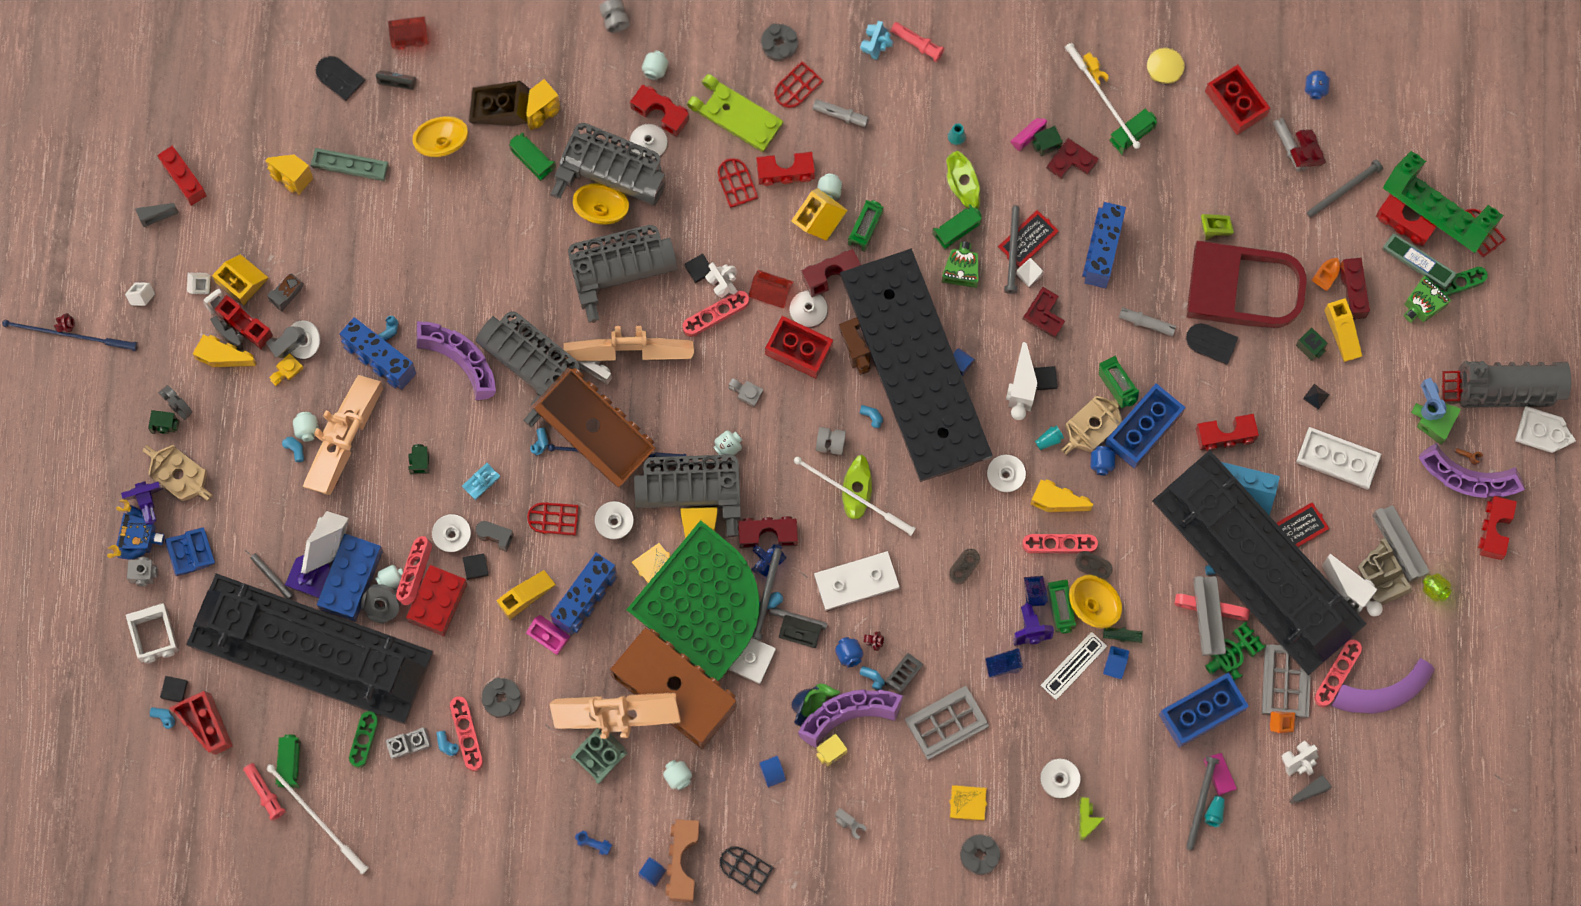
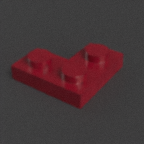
M1313 129L1299 130L1295 133L1301 146L1290 150L1296 167L1322 166L1325 164L1323 152L1320 149Z
M1068 138L1049 162L1046 169L1061 179L1072 165L1088 175L1099 158Z
M1042 287L1023 316V320L1056 338L1065 324V320L1050 312L1059 296Z

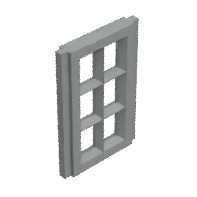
M1270 644L1265 647L1261 714L1271 715L1272 711L1294 712L1295 717L1308 718L1311 674L1308 676L1301 667L1300 670L1289 669L1290 655L1281 645ZM1275 653H1286L1285 669L1275 668ZM1275 672L1285 673L1284 689L1274 688ZM1289 673L1300 674L1299 690L1288 689ZM1274 692L1284 693V708L1273 707ZM1288 693L1299 694L1298 710L1287 709Z
M966 686L905 719L927 760L989 727ZM966 699L970 708L956 715L952 705ZM948 708L953 718L939 725L934 715ZM973 712L978 721L964 728L959 718ZM930 718L935 727L921 735L916 725ZM955 721L960 730L945 737L941 728ZM938 731L942 740L928 747L924 737Z

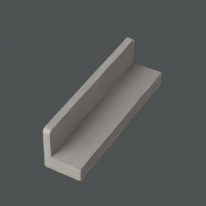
M1394 506L1376 510L1372 517L1383 537L1386 538L1392 548L1393 554L1408 582L1410 583L1428 574L1429 570Z
M1194 577L1193 583L1202 656L1225 654L1217 577Z

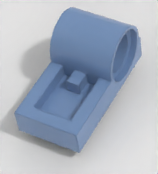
M1431 378L1425 379L1420 386L1427 401L1421 409V414L1427 420H1437L1446 413V404L1438 395L1439 389L1437 384L1433 383ZM1427 406L1434 407L1436 412H1430Z

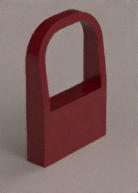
M1196 241L1186 318L1266 328L1287 326L1299 316L1304 306L1307 284L1306 272L1296 258L1286 253ZM1240 260L1278 263L1291 268L1298 280L1294 310L1283 317L1236 312L1235 302Z

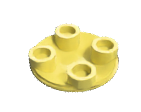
M1161 48L1150 55L1147 69L1152 80L1161 83H1171L1179 80L1182 75L1184 61L1175 50Z

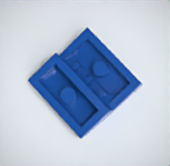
M204 527L165 539L175 577L215 564Z

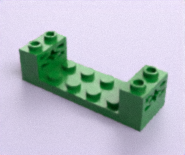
M1410 151L1395 166L1382 188L1476 253L1491 236L1504 215L1498 212L1497 209L1487 205L1477 218H1474L1470 213L1457 206L1456 203L1450 201L1439 191H1436L1426 184L1425 181L1417 177L1426 161L1420 155Z

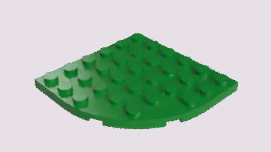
M700 520L626 610L648 629L655 630L663 641L670 642L675 647L674 650L679 654H685L690 659V663L701 667L706 672V676L710 679L713 677L719 682L752 639L759 616V594L755 577L744 557L729 542Z

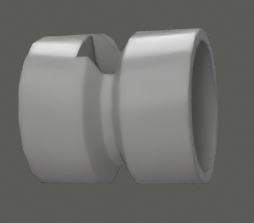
M607 0L599 6L601 15L605 18L604 23L608 32H619L630 25L627 14L624 13L625 8L622 0Z
M819 427L815 451L826 453L830 450L831 454L842 455L846 431L835 429L832 432L830 428Z

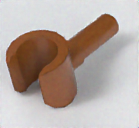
M1456 448L1455 451L1469 458L1470 462L1474 465L1480 463V461L1475 459V456L1483 457V454L1479 451L1473 454Z

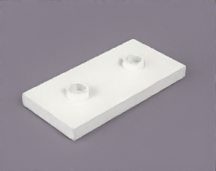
M1309 427L1296 463L1368 490L1381 453Z
M888 551L814 573L825 611L900 588Z
M752 638L746 649L728 671L761 684L776 648Z

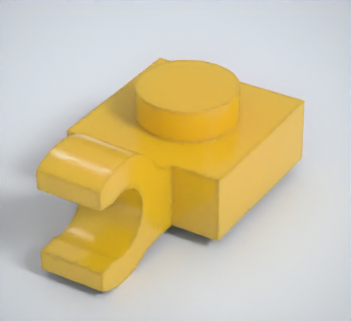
M1091 52L1084 55L1083 61L1087 65V70L1098 86H1100L1098 78H1104L1105 82H1108L1109 77L1107 73L1099 71L1100 64L1098 59L1093 57Z
M289 353L276 365L278 371L269 377L270 381L275 386L285 377L290 381L303 369V366Z

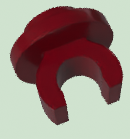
M65 313L62 317L56 318L58 324H55L54 328L57 332L64 330L71 332L75 326V321L72 316Z
M876 631L874 636L864 635L863 642L868 646H873L874 651H879L880 647H883L884 636H881V632Z

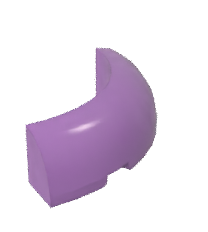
M417 321L416 348L433 350L455 361L469 377L473 386L475 400H484L494 396L496 388L492 370H490L485 356L468 338L455 330L451 331L441 327L439 324Z
M1437 443L1424 450L1419 456V459L1430 474L1443 482L1445 486L1466 495L1482 498L1504 497L1525 490L1516 467L1496 473L1472 471L1453 462L1444 454Z
M1420 658L1409 675L1392 686L1376 690H1362L1343 684L1338 690L1332 706L1352 713L1373 714L1392 710L1416 696L1430 680L1435 668Z
M864 689L838 695L823 703L819 709L810 714L802 724L798 734L806 743L817 748L822 739L833 728L850 719L875 716L895 721L903 696L884 690L865 691Z

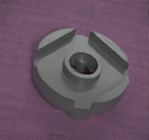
M771 24L761 37V47L764 54L774 61H783V59L792 57L798 47L797 33L787 25ZM782 39L785 43L784 45L780 44V46H777L775 40Z
M166 385L158 392L165 401H168L170 408L177 412L183 420H186L193 413L191 408L170 386Z
M383 584L371 585L361 599V607L368 614L367 617L378 623H385L394 619L401 608V602L396 598L397 590ZM382 600L384 601L385 605H383V607H380L379 603H377L376 601Z
M495 678L484 687L482 703L490 715L503 718L514 714L521 704V694L513 681L505 678ZM498 694H506L505 698L507 699L505 702L501 701L499 703L496 701L498 700L496 698Z
M974 835L964 842L960 852V859L962 865L973 874L985 875L997 866L1000 859V850L997 843L990 836ZM977 850L985 852L986 856H983V860L975 857L974 853H977Z

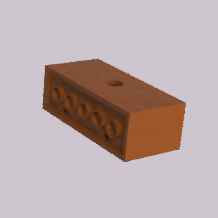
M567 368L531 407L610 482L619 488L656 449L652 445L654 441L647 434H640L638 432L640 428L633 421L628 422L625 419L627 415L616 407L614 409L611 406L613 402L603 394L600 396L596 392L598 388L591 381L586 383L582 379L584 375L577 368ZM591 418L597 419L600 423V427L596 432H589L586 428V422Z
M645 627L610 668L611 676L633 695L675 693L681 722L670 724L700 749H703L737 708L736 696L728 689L724 691L720 688L721 684L713 677L709 679L705 676L706 672L698 665L694 667L690 664V659L685 654L681 653L679 655L674 651L675 647L670 642L666 641L664 643L655 630L650 629L649 631ZM671 677H678L681 680L682 685L678 690L668 688L667 682Z

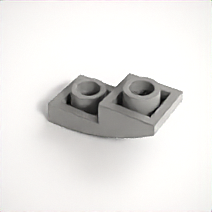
M424 727L408 734H400L385 740L391 759L432 747L427 730Z

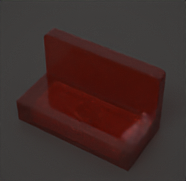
M757 270L748 296L784 308L793 281Z

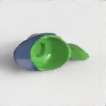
M822 683L817 684L811 689L799 691L791 703V707L796 713L795 724L801 727L809 715L826 702L827 697H836L840 694V691Z

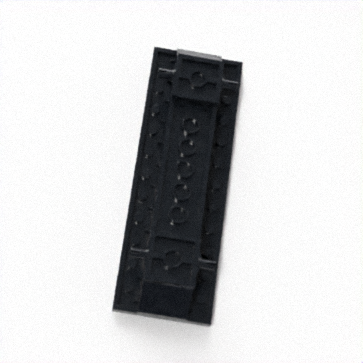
M912 248L840 272L844 287L858 319L859 326L919 481L923 482L934 477H940L992 458L991 449Z
M1211 450L1205 453L1152 500L1154 505L1308 676L1367 624Z
M217 573L206 593L186 643L188 647L405 724L434 653L432 650Z

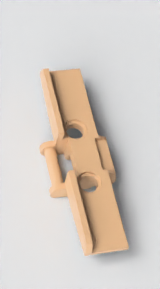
M615 326V331L611 332V339L564 343V351L577 361L616 360V351L642 350V360L691 359L694 354L693 341L646 338V331H643L641 326H636L635 337H622L620 326Z
M358 375L338 412L332 415L329 411H325L323 417L328 423L323 432L317 428L314 433L323 443L303 485L304 488L331 495L351 455V443L358 429H364L383 390L381 381ZM337 445L335 452L330 453V447Z
M675 693L628 695L627 697L620 696L615 699H603L602 697L562 698L550 702L555 728L602 729L601 739H607L610 732L622 731L621 738H628L631 726L681 722ZM629 710H635L636 713H637V716H636V717L630 716V715L628 714V711H629Z

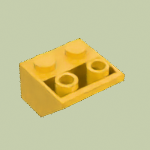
M545 79L529 90L526 115L529 129L532 131L534 128H540L546 119L556 116L560 110L559 96Z
M294 154L268 157L265 160L270 177L276 182H283L285 184L284 187L291 193L295 191L300 195L313 180L309 165Z
M817 188L811 191L792 219V222L806 233L827 241L848 210Z
M241 254L225 261L212 275L215 283L243 306L269 279Z

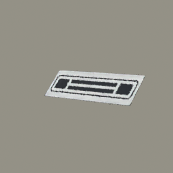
M1091 632L1041 686L1057 700L1107 645Z

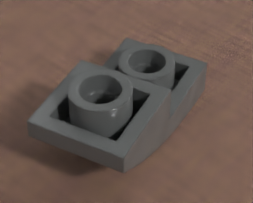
M217 315L212 317L210 320L220 336L227 343L237 347L238 350H243L241 343L244 340L240 333H235L233 328L228 329L224 320L220 321Z

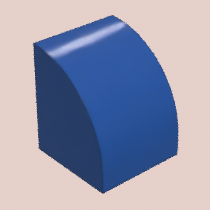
M958 348L953 355L963 377L975 359Z
M1111 646L1103 674L1122 679L1130 651Z
M778 756L759 763L768 788L786 781Z
M649 857L638 874L640 878L656 888L666 873V869Z

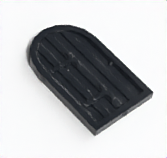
M335 56L324 57L316 65L315 72L317 78L345 102L365 82L361 75Z
M1202 323L1190 327L1186 335V342L1191 350L1226 365L1234 352V347L1238 340V337Z

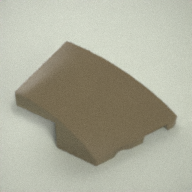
M1383 538L1374 551L1372 550L1368 554L1367 559L1363 560L1358 566L1361 577L1364 580H1370L1377 589L1371 597L1372 600L1378 601L1381 605L1412 592V588L1406 580L1392 548L1386 538Z

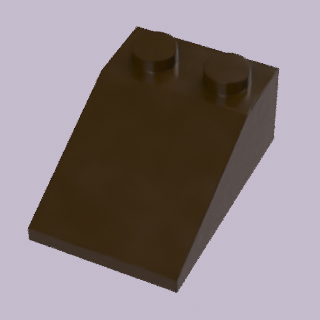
M522 81L473 87L469 122L505 126L528 124L526 114L530 88Z

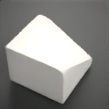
M1030 258L1016 271V275L1030 287L1043 275V270Z
M188 273L187 292L191 294H210L211 275L207 273Z
M134 283L125 295L131 305L146 306L155 292L150 283Z

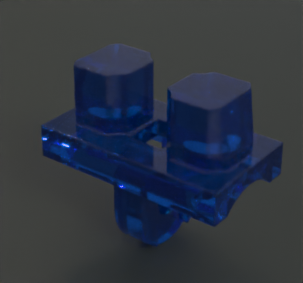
M773 544L766 552L760 546H755L753 552L760 560L751 570L767 578L770 568L768 564L772 560L775 548L782 549L783 547L779 544ZM783 552L781 553L778 565L787 558Z

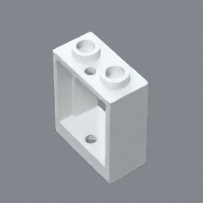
M164 603L126 615L137 658L141 663H151L156 660L155 658L161 656L164 658L170 657L175 654L174 652L179 651L167 607ZM163 617L171 645L144 654L136 625Z

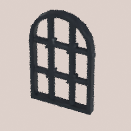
M738 846L726 849L720 857L722 872L728 878L736 881L756 895L774 868L748 852V850ZM739 849L742 853L740 856H737L729 850ZM726 852L736 858L735 860L737 861L734 866L722 859ZM745 853L757 860L754 865L744 860L743 856ZM740 861L750 867L751 870L748 875L738 869L737 865ZM759 862L771 868L768 874L758 869L757 865ZM722 863L730 867L729 874L724 871ZM734 870L745 876L743 883L731 876ZM754 870L765 876L762 883L752 878L753 876L751 875ZM748 879L759 885L757 891L745 885Z

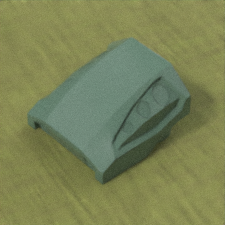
M598 728L571 755V758L583 766L595 778V782L600 784L628 753L613 735L609 734L607 739H601L602 729Z

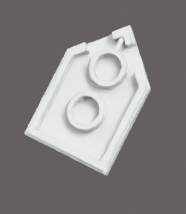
M1525 406L1515 442L1550 453H1554L1576 442L1562 417Z

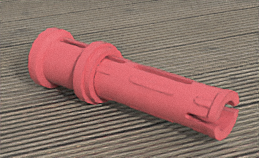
M898 22L893 24L890 32L916 46L920 53L929 55L933 58V61L937 62L945 49L943 46H937L931 42V39H924Z
M255 764L247 765L243 771L262 799L260 801L262 807H265L268 811L271 821L278 819L285 814L286 810L281 808L277 801L278 797L276 794L271 793Z

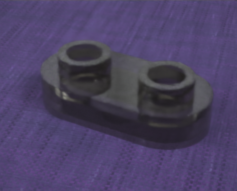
M975 549L964 550L950 568L949 578L953 583H964L978 566L980 555ZM972 557L974 561L970 563L966 558ZM960 572L962 576L958 578L955 576V573Z
M1080 552L1075 559L1077 569L1088 575H1094L1106 580L1112 574L1113 568L1111 563L1090 552ZM1082 560H1087V561H1088V564H1087V565H1083V564L1081 563V561H1082ZM1099 568H1104L1106 572L1100 573Z

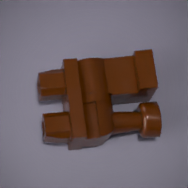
M856 317L840 323L839 330L849 351L852 368L857 367L859 374L863 375L871 371L869 367L870 351L868 347L865 348L863 339L859 338L857 330L860 329Z

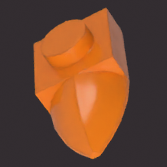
M1332 258L1325 261L1311 281L1327 291L1338 276L1340 270L1339 259Z

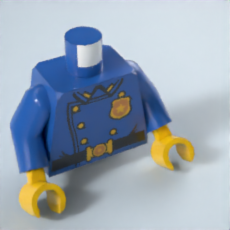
M125 499L119 500L124 503V508L116 507V509L120 512L126 511L127 513H123L117 545H111L107 548L112 549L114 554L109 553L107 557L113 558L117 556L121 559L135 560L144 556L145 553H150L152 544L163 545L165 534L156 533V526L154 524L145 523L141 509L130 505Z

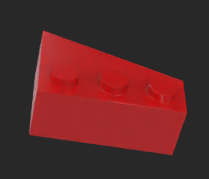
M202 691L169 707L209 753L217 755L233 747L211 693Z

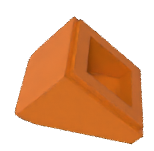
M1271 712V731L1276 733L1294 732V712Z

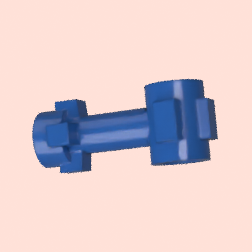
M584 830L576 833L575 839L578 846L589 845L598 849L599 854L608 856L612 847L609 841L604 839L602 843L590 838Z

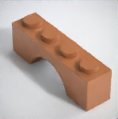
M676 819L675 825L671 824V836H674V844L669 846V856H672V864H668L667 876H671L670 884H666V895L669 896V901L693 903L695 880L683 872L681 858L689 847L698 844L699 821Z

